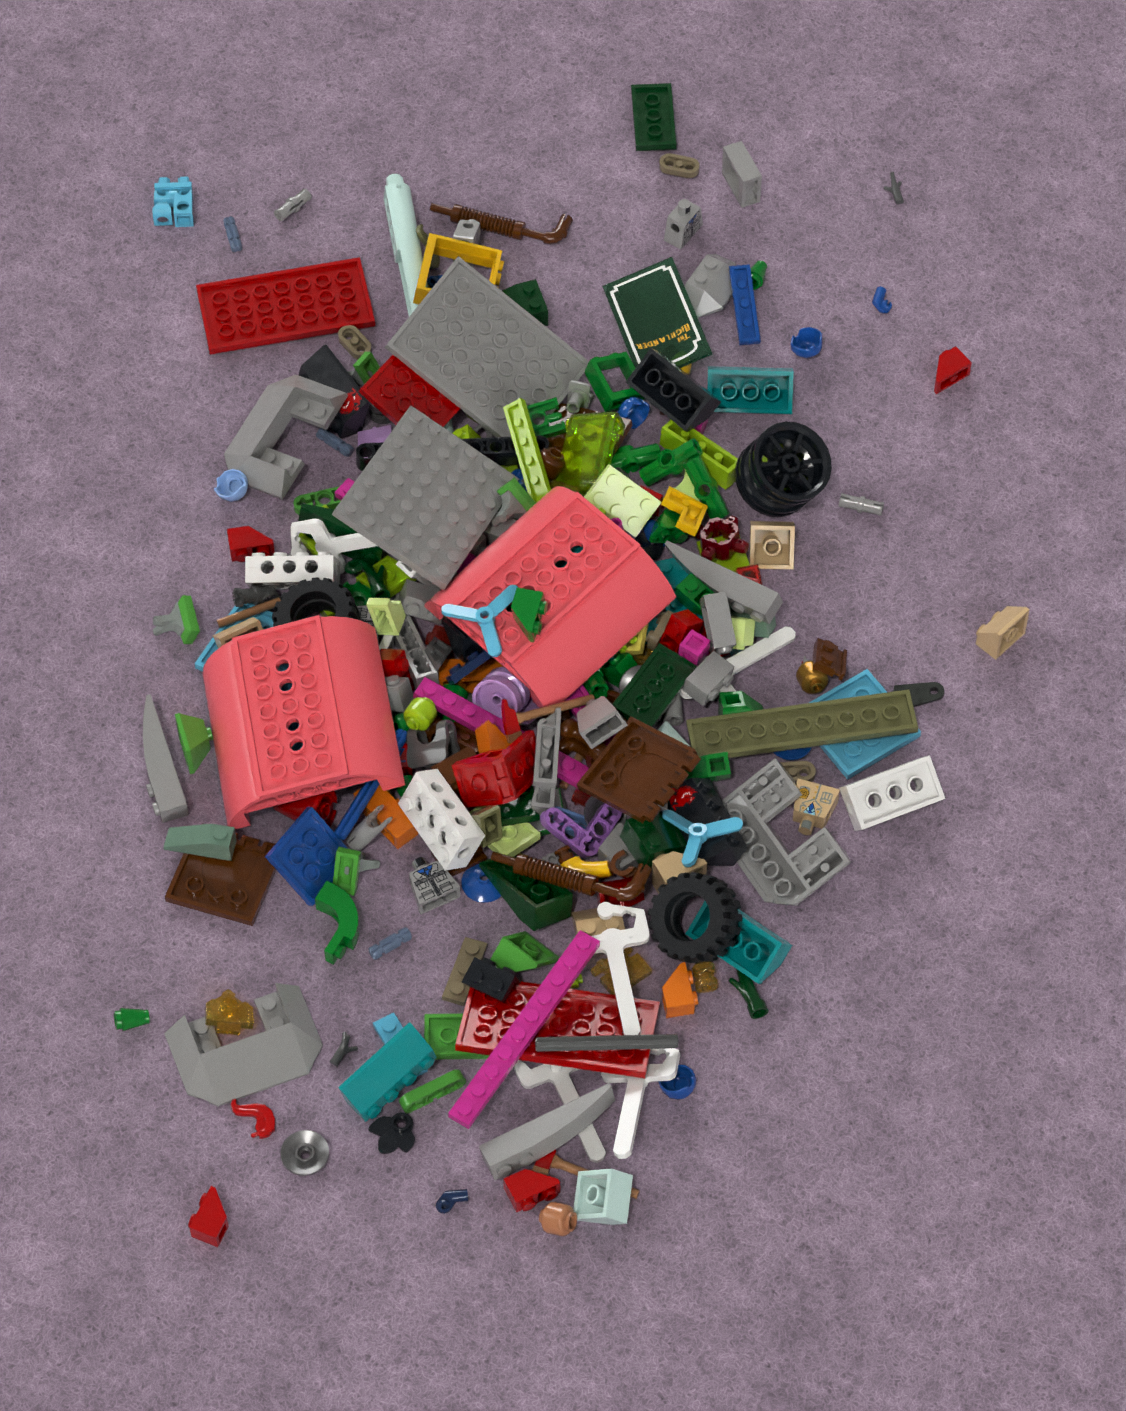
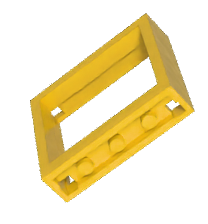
M429 233L413 303L420 304L432 289L425 286L433 254L451 259H456L459 256L465 262L492 268L489 281L499 286L502 273H498V271L502 272L504 261L500 260L502 250Z

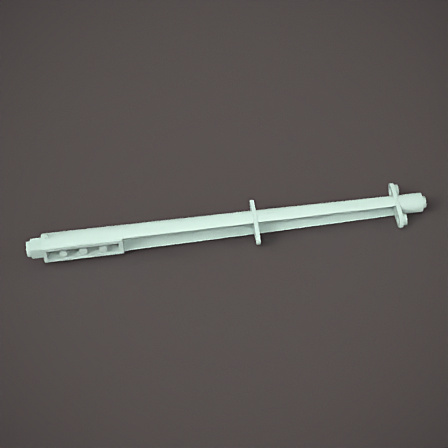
M391 174L386 178L383 200L395 263L399 265L408 315L410 316L419 305L413 303L423 256L420 239L416 233L417 223L411 189L404 183L401 175ZM452 419L444 426L451 433L454 432Z

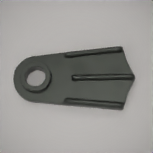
M938 682L894 685L893 692L909 690L913 707L940 700L944 696V687ZM931 691H937L938 693H937V694H931L930 692H931Z

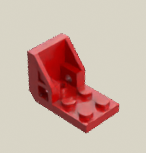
M534 730L525 731L506 749L489 750L456 761L452 765L460 796L465 807L500 805L516 800L533 784L536 741Z

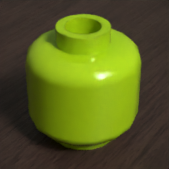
M426 697L414 698L403 713L407 726L412 730L419 729L420 731L427 730L437 716L434 702Z

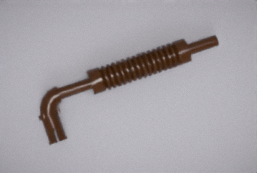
M431 203L430 211L450 216V221L458 224L460 220L474 219L480 223V230L483 229V231L494 232V234L505 235L517 240H522L523 236L541 240L544 244H554L566 238L567 231L573 222L570 215H567L564 220L566 214H562L556 228H553L551 232L543 233L526 228L525 222L497 216L496 214L493 215L492 213L482 212L481 210L471 209L458 204H454L453 208Z
M493 852L491 855L492 861L512 866L515 874L525 875V877L529 876V878L574 890L575 892L578 891V893L582 892V894L593 896L595 892L615 897L617 901L633 900L641 892H644L646 881L652 872L648 865L645 864L644 869H642L643 864H638L631 882H628L626 887L618 889L598 883V876L578 870L574 871V869L570 870V868L565 866H558V864L546 862L545 860L542 861L519 853L516 858L498 852Z

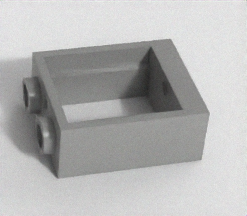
M740 141L724 146L722 175L739 205L743 208L760 202L762 175L743 142Z
M726 591L704 595L699 601L707 639L711 640L709 651L710 653L715 651L719 655L730 653L729 651H732L731 648L736 645V639Z

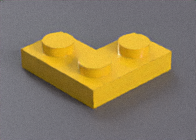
M670 486L661 502V505L680 514L675 527L695 537L708 506Z

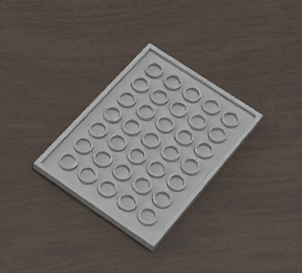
M459 256L384 347L495 437H511L503 410L504 406L519 398L524 399L527 406L557 397L558 404H560L568 394L570 380L578 381L589 363L582 355ZM555 409L546 411V415L553 413ZM537 418L533 423L541 425L544 423V420Z
M410 406L335 508L332 515L444 590L501 507L502 498L497 493V490L515 477L517 481L519 478L413 406Z

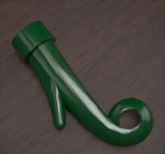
M352 559L346 563L344 570L348 574H357L364 570L371 588L372 598H390V592L384 584L385 567L383 565L379 567L377 573L375 568L363 559Z
M737 970L739 982L734 978H729L728 981L744 998L750 1017L752 1019L764 1017L768 1013L765 1001L761 999L752 979Z

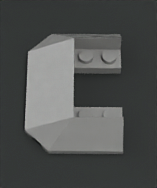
M296 374L268 385L224 453L228 470H240L246 475L249 487L283 500L305 464L300 459L272 448L292 417L327 430L348 397V394Z
M776 758L724 798L722 802L731 818L738 817L743 822L739 833L742 835L748 848L737 863L764 902L797 906L848 866L851 861L847 852L839 846L826 827H823L792 853L787 849L769 821L803 794L795 785L797 782Z
M275 983L276 992L254 999L265 1031L222 1047L209 1016L188 1023L184 1015L164 1034L187 1095L201 1098L219 1107L232 1102V1099L238 1100L308 1075L323 1044L300 987Z

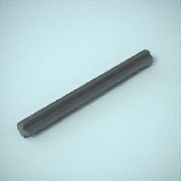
M677 1034L537 1037L535 1039V1049L537 1052L678 1048L679 1040Z

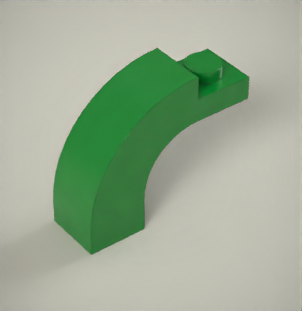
M326 881L315 898L317 910L331 916L338 923L337 931L324 950L325 961L334 965L338 958L341 959L344 956L346 947L354 950L359 938V920L357 908L349 894L339 886Z

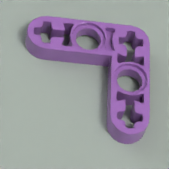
M603 803L584 830L561 810L552 807L541 813L540 822L546 830L561 842L569 845L570 849L582 858H589L598 852L599 847L620 819L622 812L611 807L613 815L605 820L603 818L609 813L608 808L611 806ZM551 814L554 815L553 820H554L555 822H553V823H550V822H549V820H550L549 815H551ZM596 823L602 825V835L595 833L594 825ZM566 827H570L573 829V839H569L566 837ZM591 839L595 840L590 843L588 847L590 850L586 852L584 844L588 843Z

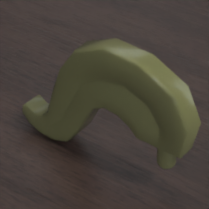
M420 224L416 228V233L426 247L428 235L423 230V224ZM433 254L430 270L438 268L440 262L439 255Z

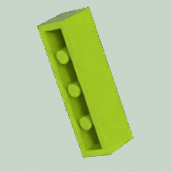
M672 420L666 423L661 428L659 445L672 451L694 438L702 447L703 454L701 458L711 477L717 481L718 485L727 490L735 482V466L738 458L694 428L686 432Z

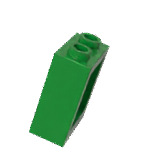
M627 351L622 353L615 352L604 357H594L590 359L584 373L605 413L618 410L622 402L630 397L645 399L630 385V389L612 392L601 372L619 367L627 381L636 369Z

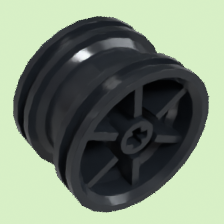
M788 421L776 423L762 432L738 457L735 466V482L743 500L760 514L769 517L789 516L800 510L826 487L832 470L830 453L823 439L806 425ZM762 456H765L768 461L763 462ZM789 487L791 493L786 492L784 488Z

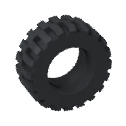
M319 577L312 578L310 581L304 579L300 581V584L290 586L288 588L289 591L287 593L283 592L279 597L281 601L276 602L275 612L272 614L273 627L305 619L310 614L318 611H330L335 613L337 617L361 620L351 592L338 581L333 583L332 579L323 578V580H320Z
M695 872L680 873L678 877L672 876L667 879L668 885L662 884L657 889L660 893L658 896L653 895L651 900L654 903L653 908L648 910V915L651 916L648 926L649 929L654 931L651 937L654 942L659 943L658 948L662 952L667 953V956L672 959L695 964L713 962L718 959L717 956L723 957L727 954V947H733L736 943L734 937L736 934L739 935L741 928L738 927V922L742 921V914L738 913L741 905L738 900L733 899L736 897L733 889L727 888L728 884L723 880H718L717 877ZM700 896L709 907L710 921L702 936L696 940H689L681 928V912L690 899Z

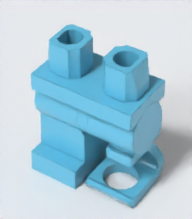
M160 177L158 183L154 184V207L152 209L154 226L173 225L171 208H174L175 227H194L193 189L189 177H180L178 182L171 183L169 178ZM160 217H165L168 219V221L160 222L157 219Z

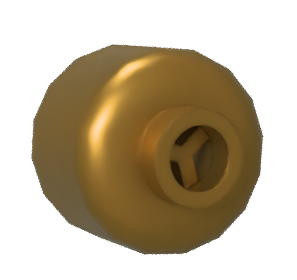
M813 661L802 663L796 671V678L802 690L808 694L821 692L825 689L829 680L827 674L812 669Z

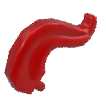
M232 1099L231 1109L235 1115L254 1117L256 1119V1132L251 1134L252 1138L257 1136L260 1139L268 1138L275 1131L276 1120L274 1114L265 1104L238 1105L237 1100Z

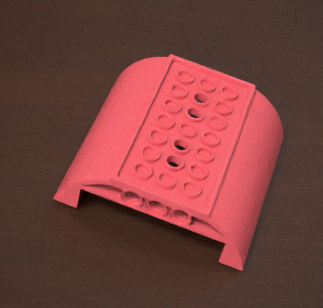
M556 486L450 580L444 590L440 589L429 599L424 607L440 620L444 617L441 612L443 605L453 604L474 609L487 607L509 585L543 592L545 601L548 602L546 614H542L540 620L542 621L541 632L539 635L536 634L535 641L530 642L513 618L512 612L507 611L506 607L495 617L494 623L502 652L498 657H493L530 689L533 703L541 708L564 702L676 598V595L662 571L636 540L581 494L565 487ZM574 546L583 547V550L579 553L571 551ZM560 560L567 562L566 566L562 568L556 567L555 564ZM446 616L488 653L481 627L477 622Z
M317 615L233 637L232 641L221 646L207 659L203 667V679L227 826L234 827L235 830L251 826L250 812L373 780H378L383 791L405 786L376 629L372 625L348 617H320ZM281 664H289L285 671H278ZM292 683V687L288 691L281 690L284 684ZM292 723H299V727L296 730H288ZM295 743H303L300 750H292V746Z

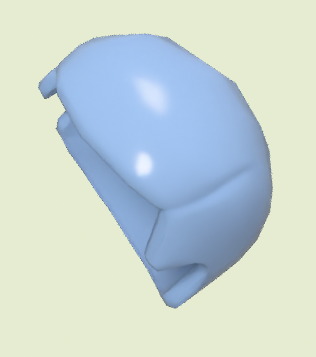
M230 469L224 471L220 477H217V487L214 488V491L223 500L230 502L238 501L244 497L247 491V477L240 470Z

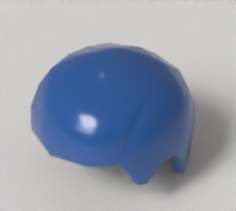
M801 328L796 337L793 335L791 338V350L799 357L811 358L822 349V332L816 328Z
M630 397L622 402L617 416L631 419L633 425L631 428L636 429L647 418L650 405L639 397Z
M679 1064L677 1075L674 1079L658 1082L665 1095L671 1099L680 1100L688 1097L693 1092L697 1079L692 1069L686 1065Z

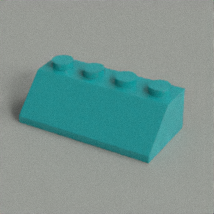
M708 366L707 390L721 401L714 412L792 414L794 371L793 368Z
M704 901L685 933L693 940L702 936L709 925L710 911L706 901ZM738 909V913L742 914V921L738 922V927L741 928L740 934L735 935L736 943L734 946L727 947L728 953L723 957H718L756 983L761 984L781 966L793 945Z
M409 1022L338 1088L347 1104L367 1122L369 1119L377 1117L383 1106L393 1102L405 1086L408 1087L413 1084L417 1075L423 1070L429 1069L437 1057L430 1045Z

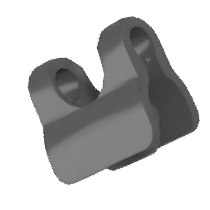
M442 720L437 723L436 735L430 743L425 731H420L419 729H409L407 731V765L411 769L431 770L433 765L460 751L456 727L451 720Z

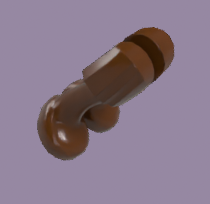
M573 718L566 719L560 725V736L563 738L559 741V751L566 755H570L572 752L580 754L585 759L587 767L590 768L607 747L605 743L602 742L591 749L580 735L578 722Z

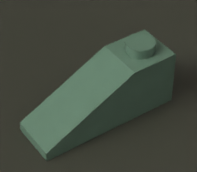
M218 824L171 827L168 830L163 848L169 851L231 861L237 842L235 828Z

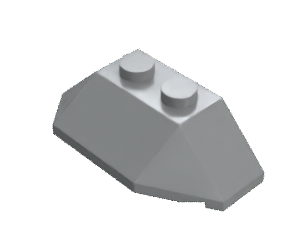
M707 254L688 279L682 294L693 320L718 312L725 307L732 297L729 266H736L735 262L718 254ZM680 298L675 312L688 317Z

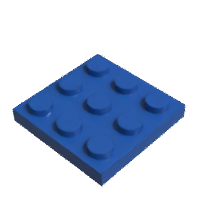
M307 807L267 853L265 858L305 903L313 906L315 898L325 882H333L338 847L347 848V846L336 837L333 830L312 807Z

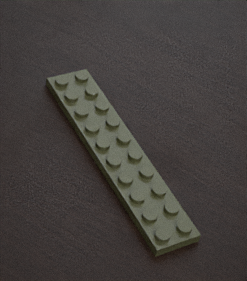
M909 690L686 720L690 747L696 750L699 757L728 752V758L918 732V724Z

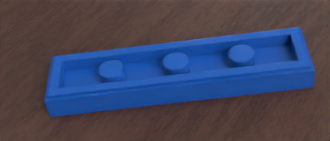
M750 264L729 266L739 345L760 344Z

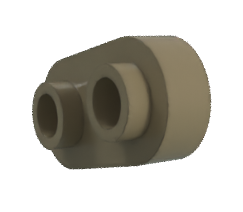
M668 153L661 156L659 160V168L665 174L684 178H694L699 174V162L694 158Z
M349 325L340 328L338 331L339 342L353 358L358 360L365 351L372 353L371 343L355 326Z
M670 610L659 615L656 624H658L654 631L650 630L645 640L647 648L654 650L659 644L670 616L673 614Z
M779 762L796 782L797 779L814 781L816 769L811 762ZM806 773L807 776H801L800 774Z

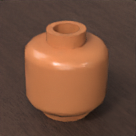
M550 1202L540 1211L539 1222L546 1233L567 1236L576 1227L577 1214L568 1204Z

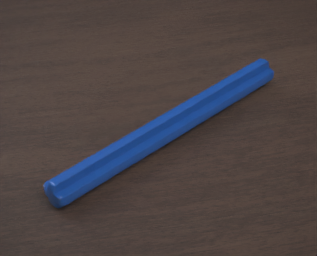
M398 729L395 732L399 752L407 740V732L402 729ZM378 780L363 784L334 831L338 839L345 840L379 786Z

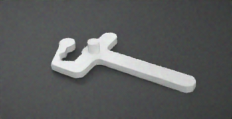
M319 519L298 521L291 524V555L296 556L297 552H307V548L301 544V538L298 536L300 533L311 534L316 543L315 549L317 552H330L340 562V574L345 572L344 568L346 565L341 552L377 546L359 533L336 537L328 532L323 521Z
M785 626L771 634L769 638H764L726 659L735 666L732 676L793 642L796 632L791 627ZM729 684L727 687L723 686L719 691L731 692L736 690ZM682 688L680 695L684 699H692Z
M602 902L597 908V913L603 920H608L613 916L623 917L626 913L636 917L634 928L625 930L610 928L592 937L600 941V946L594 954L605 953L607 955L624 1035H640V1025L623 951L627 947L642 945L649 941L650 934L644 909Z
M651 1049L650 1054L659 1056L665 1053L667 1058L663 1064H648L645 1079L601 1072L602 1079L606 1083H627L613 1149L618 1159H626L632 1154L645 1087L649 1082L670 1081L676 1077L680 1060L678 1049Z
M518 1060L513 1067L521 1085L526 1089L551 1082L554 1084L563 1105L579 1098L569 1075L580 1069L543 1064L530 1069L522 1060ZM591 1123L578 1136L590 1161L598 1163L604 1160L606 1151Z

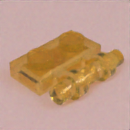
M627 947L623 953L632 988L651 975L652 969L638 953L629 957L628 955L633 952L632 947ZM602 958L596 962V966L591 968L590 971L594 977L601 973L605 974L600 978V983L611 995H615L608 959Z

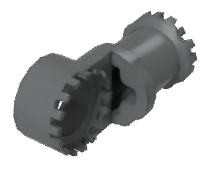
M253 585L246 589L234 588L232 592V597H235L233 601H235L234 605L236 607H243L244 604L251 603L258 605L279 597L273 586L259 588L257 585Z

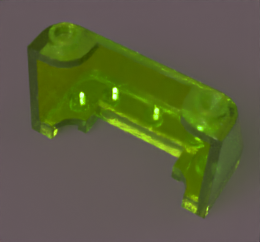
M619 413L572 414L570 418H567L565 423V430L567 432L562 450L566 464L558 478L553 480L552 488L556 486L565 487L575 493L578 492L583 497L587 494L607 465L611 464L615 441H619L618 435H623L625 424Z

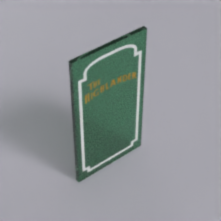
M672 257L602 286L635 368L650 348L661 352L679 368L713 355Z

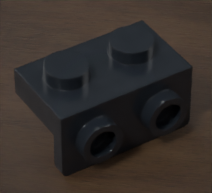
M474 957L462 983L505 1003L514 984L518 986L520 983L515 976L516 972L507 967H503L501 970L495 967L496 963L484 957L480 960Z

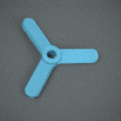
M509 585L487 607L474 609L445 604L442 606L441 612L444 616L477 622L481 627L488 654L492 657H498L502 652V647L494 623L495 617L513 602L518 586Z
M664 810L662 813L663 819L689 834L682 857L684 867H691L696 863L701 845L708 838L740 831L743 826L742 820L738 817L702 824L692 823L672 810Z

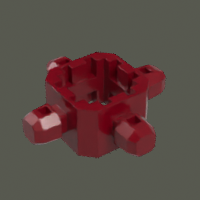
M732 515L725 520L718 517L710 519L705 526L700 525L695 535L696 538L700 539L701 557L710 561L714 558L719 560L730 559L734 552L744 554L749 549V543L740 539L738 518ZM720 535H723V538H725L724 542L720 541L717 543V540L713 539L716 536L720 537Z

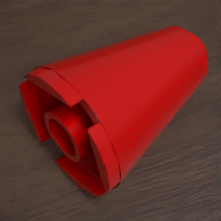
M330 791L273 806V809L296 821L307 807H312L326 824L331 827L337 810H333L334 803H337V795L335 791Z

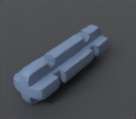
M232 216L225 217L223 221L231 251H241L242 244L239 239L237 226L235 225V219Z
M319 428L316 433L317 438L323 440L335 450L340 451L344 456L349 457L354 451L351 445L345 443V441L328 430Z
M404 927L398 931V934L393 933L379 941V945L374 944L369 947L370 956L376 960L383 956L382 953L387 954L399 947L401 942L406 943L412 938L411 932L407 927Z

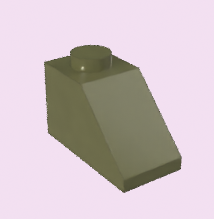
M488 805L470 814L485 834L480 844L483 848L503 838L501 811L498 805Z

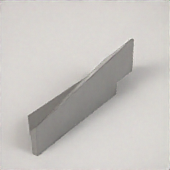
M559 707L546 719L542 718L539 720L536 727L532 785L536 787L531 802V809L540 815L543 811L554 807L561 708Z

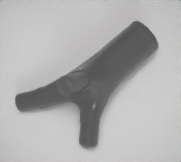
M890 172L891 187L884 186V190L893 194L896 204H902L904 202L900 192L902 182L899 181L897 183L894 172Z
M347 1032L342 1033L340 1046L329 1061L336 1067L347 1053L358 1050L357 1046L348 1047L350 1035Z

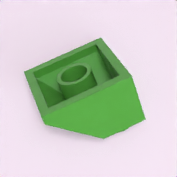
M178 713L175 714L179 740L189 773L194 774L211 749L212 732L210 727H205L203 719Z
M523 931L502 937L490 960L495 962L496 967L501 970L503 967H507L514 972L555 963L560 957L529 933Z

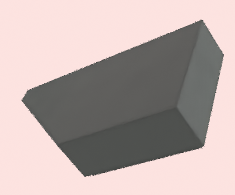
M434 637L425 649L426 655L436 670H439L452 651V647L437 637Z

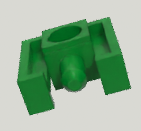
M557 397L527 406L535 436L539 435L550 438L567 433L564 421L549 426V423L562 418L560 412L547 415L545 413L546 411L559 409ZM537 418H541L544 420V423L541 425H536L533 423V421Z

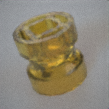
M700 962L692 967L693 976L696 978L695 989L698 993L713 992L719 988L718 979L714 975L716 968L713 962Z

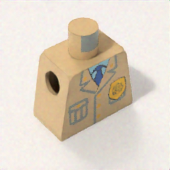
M797 779L796 786L803 795L794 802L793 821L800 823L798 831L801 834L811 835L813 827L822 829L826 826L838 804L840 789Z

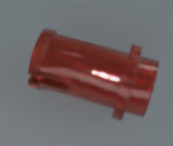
M576 789L571 801L576 806L579 804L585 807L587 800L591 796Z

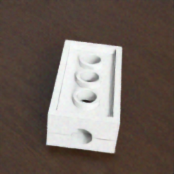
M276 552L274 556H265V553H252V556H245V583L249 587L257 585L259 588L273 586L275 590H289L288 588L293 584L296 586L304 579L310 581L316 577H319L320 580H323V578L332 579L333 583L334 581L340 582V562L330 552H318V555L311 556L307 552H297L296 556H287V553Z
M930 755L839 788L854 831L866 829L945 799ZM911 780H913L916 785L914 791L910 787ZM890 788L895 791L894 798H891L889 794ZM870 795L874 798L873 806L868 802Z
M438 769L416 772L398 805L445 871L467 867L484 839L485 834Z

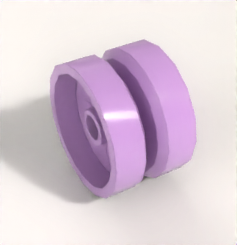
M499 667L487 674L474 688L472 702L502 719V699L507 700L508 706L511 709L520 712L529 701L530 689L505 667Z

